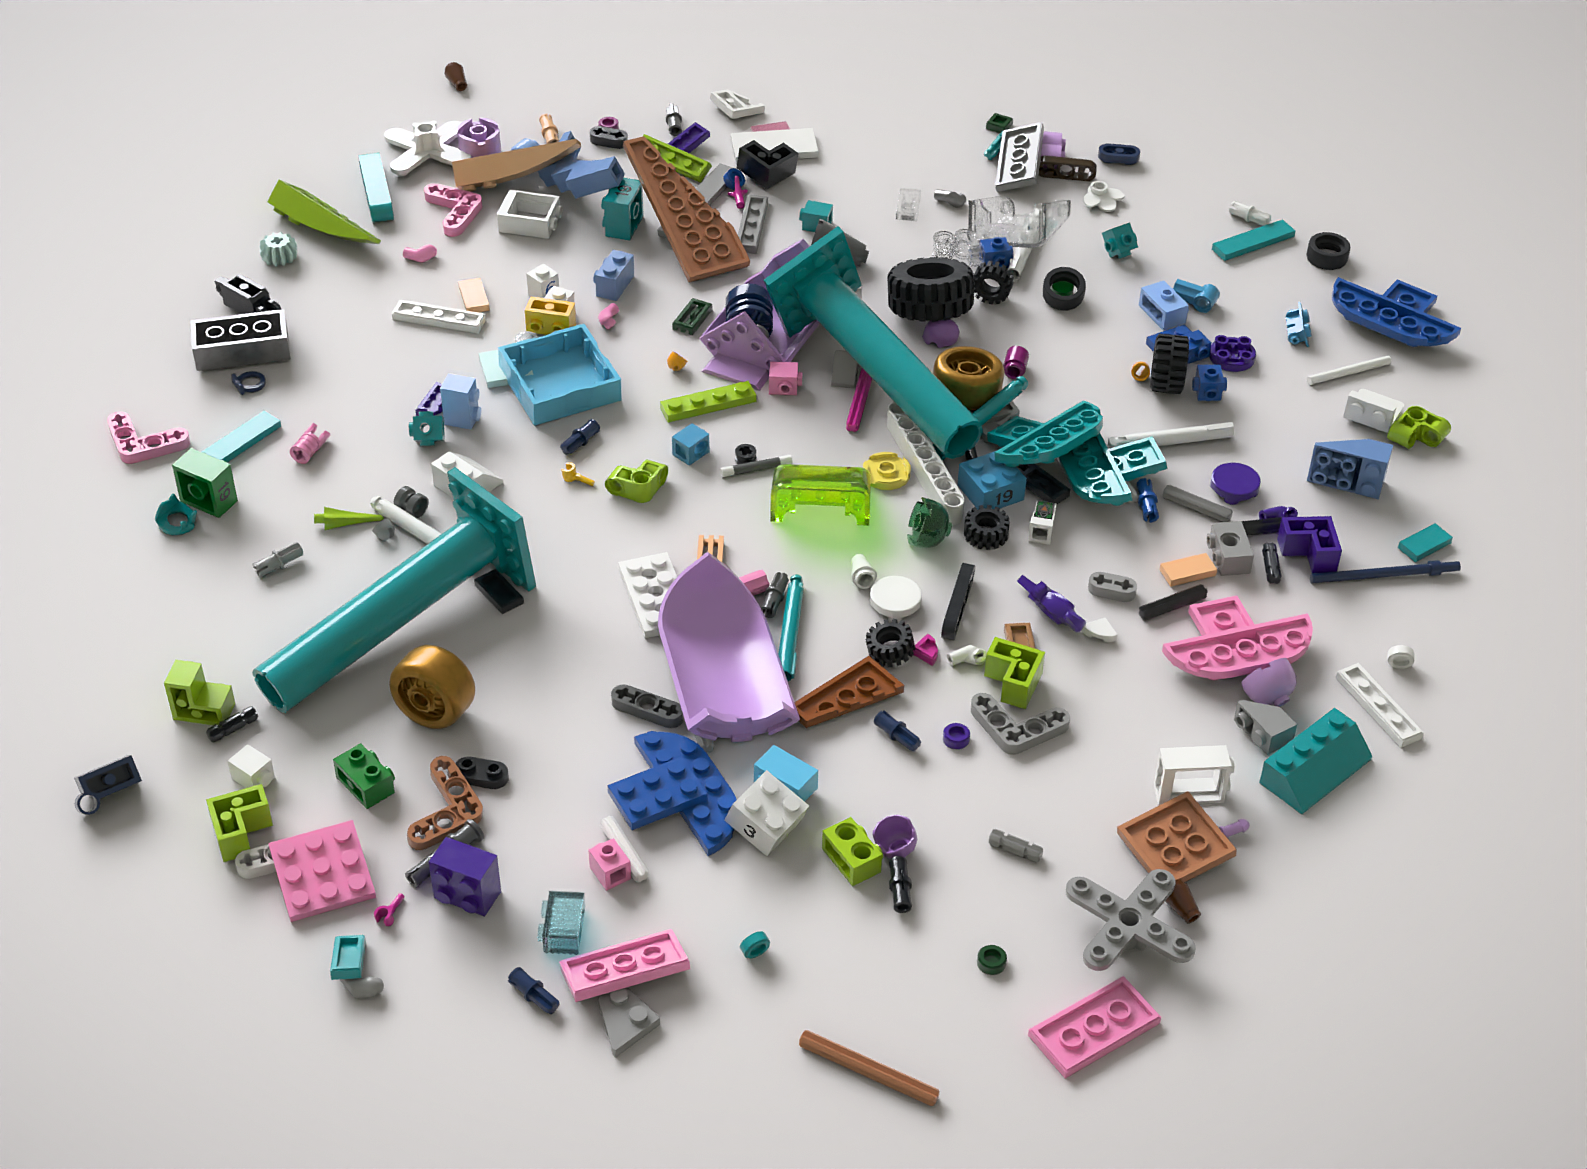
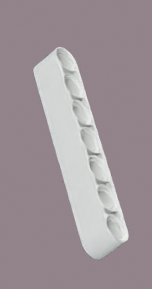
M895 402L890 403L887 412V428L905 459L908 460L912 471L941 520L949 525L959 524L963 519L964 496L928 437Z

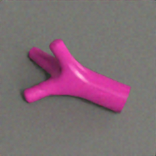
M735 176V192H728V195L734 197L737 208L742 209L745 207L743 196L748 190L741 189L739 176Z

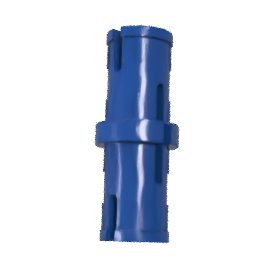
M1142 478L1136 484L1139 492L1138 504L1142 508L1144 521L1147 522L1149 518V523H1152L1159 519L1156 506L1158 499L1157 495L1153 492L1152 481Z

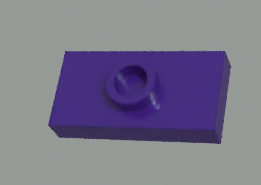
M694 122L668 144L690 153L710 137V131Z

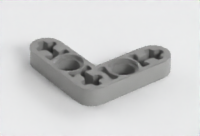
M978 693L971 699V714L997 745L1008 754H1019L1065 733L1069 728L1070 715L1062 708L1049 709L1016 724L990 694ZM999 720L1005 725L996 727L991 722ZM1030 728H1038L1042 733L1032 734L1028 730Z

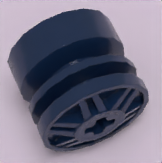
M742 284L730 290L726 296L725 322L745 311L756 325H761L768 331L770 337L773 332V303L768 291L757 284Z

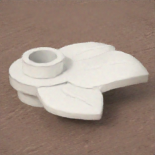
M1094 181L1089 186L1088 193L1084 195V204L1089 208L1098 206L1104 212H1112L1116 209V200L1124 199L1125 195L1118 189L1108 188V185L1103 181Z

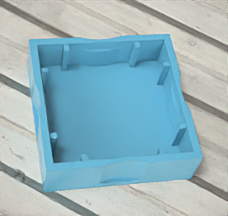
M585 324L555 331L543 337L526 339L498 347L499 367L534 426L622 401L621 378L610 361L600 352L596 340ZM532 370L533 375H527V376H525L526 374H528V373Z

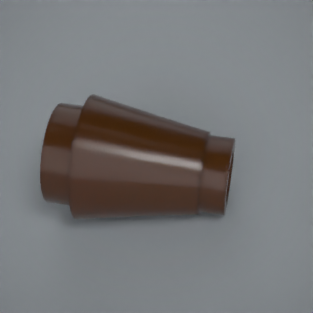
M457 62L449 63L445 67V77L457 91H464L467 88V82L463 66Z
M1181 879L1175 880V888L1165 902L1187 924L1196 921L1201 916V913L1188 884L1183 883Z

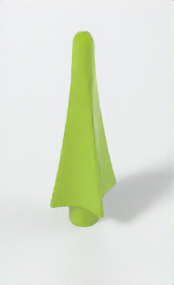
M324 507V514H314V524H324V531L352 524L382 521L384 519L382 515L350 512Z

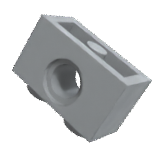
M1242 521L1212 523L1211 532L1207 534L1206 540L1208 548L1212 549L1213 564L1218 566L1220 575L1250 574L1254 554Z

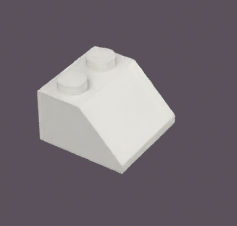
M450 451L431 463L434 486L452 498V492L448 487L449 479L447 472L454 467L489 492L503 483L502 478L469 457Z

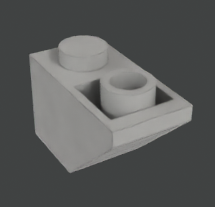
M1245 700L1237 702L1234 721L1267 755L1281 749L1294 739L1297 724L1280 707Z

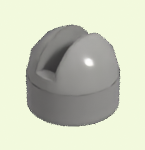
M387 518L377 524L372 532L379 539L386 541L394 536L395 528Z

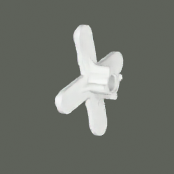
M436 121L420 124L413 123V133L399 128L387 130L385 132V140L388 143L408 150L390 164L391 172L398 176H405L428 158L452 165V161L471 158L470 154L448 146L450 142L458 137V126L461 122L451 121L437 129Z

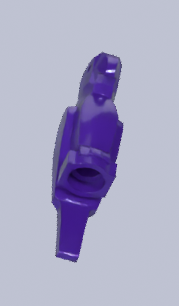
M1021 575L1017 580L1030 593L1028 597L1057 625L1064 624L1069 626L1076 633L1086 626V620L1075 612V606L1060 593L1050 589L1044 582L1041 581L1035 584L1024 575Z

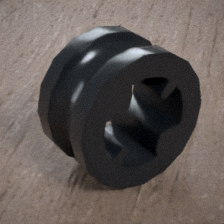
M751 444L737 446L735 448V462L737 464H744L756 461V448Z

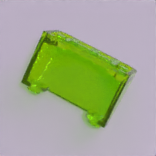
M779 465L774 470L771 485L770 522H783L784 515L789 511L790 513H795L796 504L845 506V516L852 514L857 520V525L869 526L871 474L868 470L861 467Z

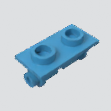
M1298 302V309H1291L1286 313L1288 341L1294 345L1305 341L1306 346L1309 347L1308 337L1312 336L1309 325L1310 317L1308 310H1303L1301 302Z

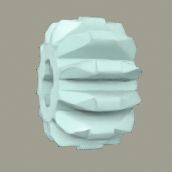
M282 232L279 234L272 233L271 236L266 235L260 241V256L267 265L274 264L275 267L278 265L285 266L286 263H292L293 259L297 258V243L290 234L283 235Z

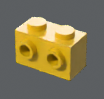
M531 296L524 310L526 332L548 335L555 331L576 326L575 302Z

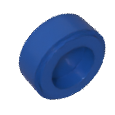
M736 168L729 169L723 176L726 186L732 190H735V176H739L740 187L745 184L743 173Z

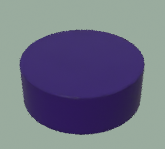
M961 723L949 724L943 730V742L951 749H963L970 742V730Z

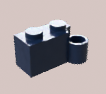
M132 755L122 757L74 777L81 793L75 799V808L81 814H94L100 808L101 798L141 782L142 779ZM86 795L91 796L95 802L93 809L88 812L80 807V801Z

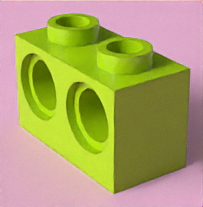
M852 817L822 830L823 851L852 886L881 873L883 859L881 848L877 844L872 843L863 826L858 825Z

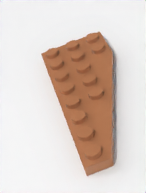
M644 136L624 141V150L688 282L750 266V259L734 227L720 217V213L716 208L712 209L705 202L706 198L684 176L681 177L675 171V167L671 163L668 164L660 156L661 153Z

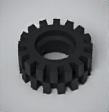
M988 261L987 265L984 262L981 266L977 267L974 273V293H977L975 296L977 299L982 297L981 302L985 303L986 300H989V304H993L994 301L996 304H1000L1001 301L1004 302L1008 298L1014 284V277L1010 275V269L1005 270L1006 266L1004 264L1000 267V262H995V265H993L992 261ZM984 279L995 280L1000 286H990Z
M980 505L978 510L974 507L971 509V512H967L964 536H966L965 540L967 542L970 541L971 546L974 547L977 544L978 549H982L983 546H986V550H990L991 546L997 549L999 544L1003 546L1005 541L1008 540L1009 516H1006L1004 510L999 512V507L991 509L992 505H987V508ZM981 526H989L992 528L986 529L982 528Z
M885 619L884 624L877 622L875 623L876 628L871 626L869 628L870 633H866L865 639L868 653L882 667H884L885 663H887L888 667H893V663H896L897 666L902 665L901 660L906 663L909 660L908 656H913L915 643L912 629H910L908 624L905 625L904 621L901 620L898 623L897 619H892V622L889 623L888 619ZM888 641H898L892 645H883Z

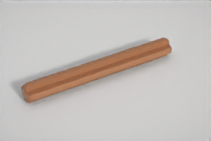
M805 1030L800 1036V1047L929 1106H934L939 1098V1089L809 1030Z

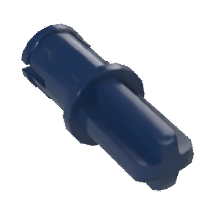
M590 419L580 429L573 430L572 435L560 445L565 455L572 454L580 446L587 445L588 440L600 432V425L596 420Z
M885 710L883 712L880 711L875 716L874 724L884 730L892 741L897 740L910 751H916L921 745L919 737L907 729L903 721H897Z
M521 967L515 968L509 974L508 982L522 992L526 1001H533L546 1013H555L560 1005L559 1000L543 988L544 985L540 980H535L529 976Z

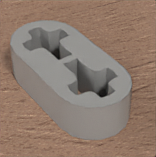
M1095 572L1089 577L1088 590L1097 597L1129 602L1136 596L1137 583L1129 577Z

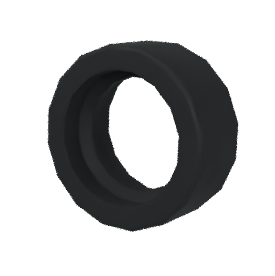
M1317 233L1309 240L1306 253L1307 259L1317 268L1324 270L1340 269L1348 261L1351 249L1350 242L1345 237L1336 233ZM1320 249H1329L1337 253H1327Z
M1058 267L1047 273L1043 282V298L1050 307L1068 311L1078 307L1084 299L1086 281L1083 275L1076 269ZM1060 281L1069 282L1077 288V292L1070 296H1061L1053 292L1051 286Z

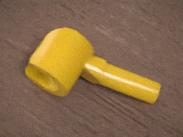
M566 463L567 470L561 469L563 479L566 482L577 480L593 486L595 483L594 480L577 473L573 463Z

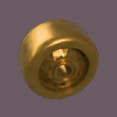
M960 346L947 349L938 355L934 363L933 374L969 411H975L1002 390L1004 367L1000 359L987 350Z
M422 645L414 648L398 663L390 676V692L398 708L409 719L427 728L443 729L453 725L474 700L475 683L471 672L460 658L442 647Z

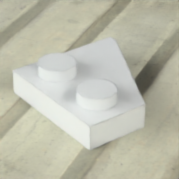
M728 89L711 92L710 100L731 119L761 114L765 110L764 104H750V98L738 95L736 92Z

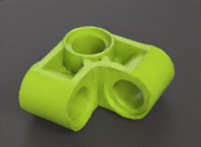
M1411 406L1392 424L1387 439L1408 449L1412 448L1416 440L1423 442L1427 446L1436 447L1450 433L1451 425L1447 419L1439 417L1420 406Z
M648 459L637 469L620 465L605 480V488L615 496L631 499L638 503H646L664 485L669 469L665 464Z

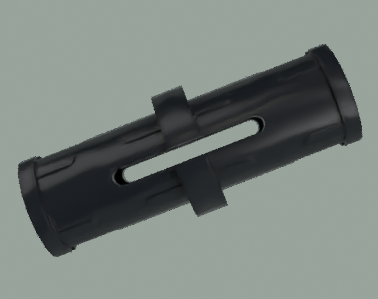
M896 856L889 860L891 874L889 889L893 892L894 910L898 913H906L912 907L910 897L912 881L908 877L906 858Z

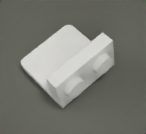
M1360 389L1359 392L1352 390L1348 395L1343 417L1388 433L1390 427L1402 412L1404 403L1366 389Z

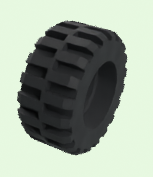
M944 257L910 259L904 263H898L888 273V305L891 311L901 318H907L912 321L919 320L921 322L945 321L953 317H960L961 314L965 315L974 304V273L969 265L956 259L951 260Z

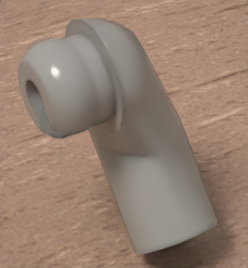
M380 978L340 979L356 998L373 997L376 994H380L384 989V983Z

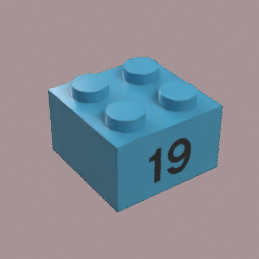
M992 452L960 463L957 486L977 509H979L980 505H983L984 508H987V505H992L991 509H995V507L1001 509L1024 500L1027 478L1017 467H1008L1005 463L996 462L995 454Z

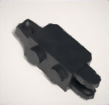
M238 274L231 280L222 276L214 280L216 291L223 297L224 305L240 314L282 310L280 305L270 298L269 292L264 286L241 274Z

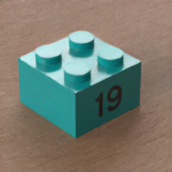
M623 177L619 186L610 188L608 194L603 197L601 202V208L604 210L602 226L605 227L606 237L630 241L644 216L643 188L639 180Z

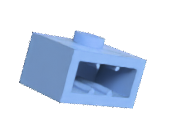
M1165 281L1141 287L1139 306L1162 330L1186 323L1189 305Z
M448 373L440 388L444 425L472 430L475 422L479 421L481 417V407L478 406L480 391L476 387V378Z

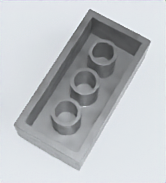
M284 309L190 321L192 351L197 371L291 359Z

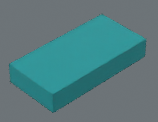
M1434 523L1401 540L1398 549L1414 562H1417L1451 544L1453 537Z
M365 935L335 937L330 968L331 980L362 977L366 946Z

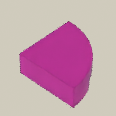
M927 634L915 645L913 655L933 666L937 661L938 648L935 639Z

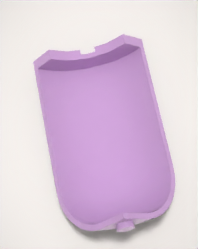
M709 552L705 553L688 566L671 584L663 598L658 616L659 633L687 729L695 735L714 741L719 737L731 738L732 742L752 740V736L768 732L769 735L775 734L799 721L800 717L767 620L756 599L738 576Z

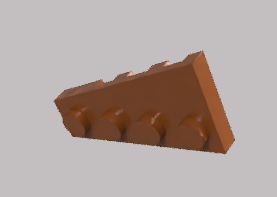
M867 656L795 701L794 703L800 717L798 722L805 728L817 725L904 692V684L870 656Z

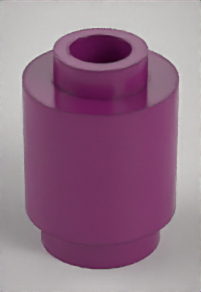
M1012 346L1006 352L1003 367L1005 375L1010 379L1023 376L1026 372L1029 352L1024 347Z

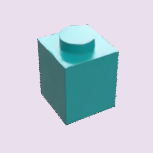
M808 200L805 208L800 210L799 220L802 221V230L815 232L819 219L832 224L833 204Z

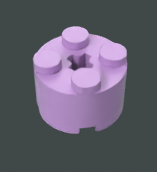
M479 118V121L472 122V119L462 122L458 126L459 150L470 154L471 158L501 153L498 124L487 118Z

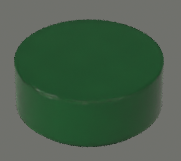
M986 945L979 950L977 966L983 973L996 975L1004 971L1007 954L1001 947Z

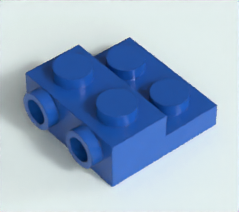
M1184 324L1160 332L1162 334L1188 337V364L1207 358L1210 355L1212 342L1200 330L1192 332ZM1159 333L1146 338V345L1153 352L1155 340Z

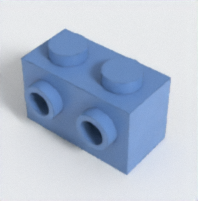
M612 250L610 255L604 259L602 266L599 270L595 271L593 282L596 284L597 297L613 301L619 299L634 277L633 254Z

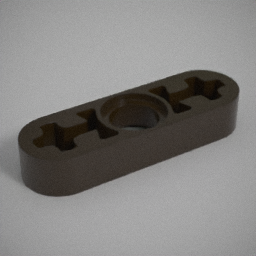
M1041 156L1038 175L1046 178L1091 181L1096 177L1097 165L1092 160ZM1043 164L1047 165V169L1043 168ZM1063 165H1068L1072 168V170L1069 172H1064L1060 169V167ZM1085 168L1089 169V173L1085 172Z

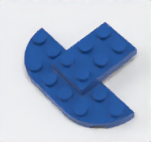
M1339 277L1334 283L1332 301L1336 309L1346 320L1353 321L1365 326L1367 329L1406 343L1408 346L1448 344L1460 335L1461 327L1427 314L1436 303L1437 295L1398 279L1383 295Z
M649 731L634 736V744L650 769L607 785L608 794L630 829L635 830L679 812L707 856L721 850L733 837L735 829L724 820L732 804L737 799L706 751L695 741L675 733Z

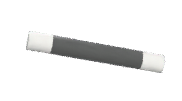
M791 455L723 467L720 468L721 477L792 464Z

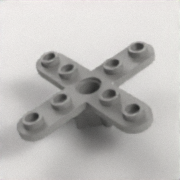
M1164 869L1152 870L1126 900L1085 877H1074L1067 882L1066 895L1068 899L1107 922L1083 952V961L1088 968L1095 971L1106 970L1124 950L1136 948L1143 951L1146 945L1177 963H1185L1193 959L1196 950L1193 940L1153 917L1175 888V878L1169 871Z

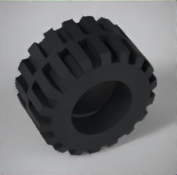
M1159 333L1156 337L1150 378L1152 392L1182 393L1185 385L1189 355V339L1187 336Z

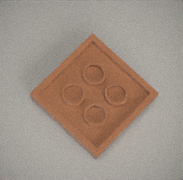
M1189 791L1117 826V834L1148 873L1152 870L1164 869L1169 871L1175 880L1181 879L1183 883L1236 856L1237 849Z

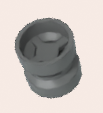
M403 486L394 497V505L415 518H420L428 508L429 499L421 493L416 494V491L411 487Z

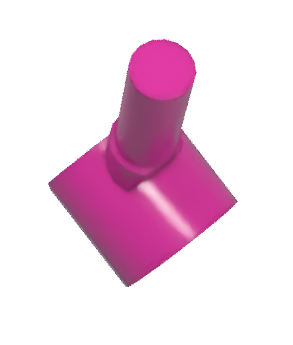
M399 893L390 905L377 907L374 911L376 922L378 923L382 917L386 916L384 919L385 926H391L394 923L393 913L405 896Z

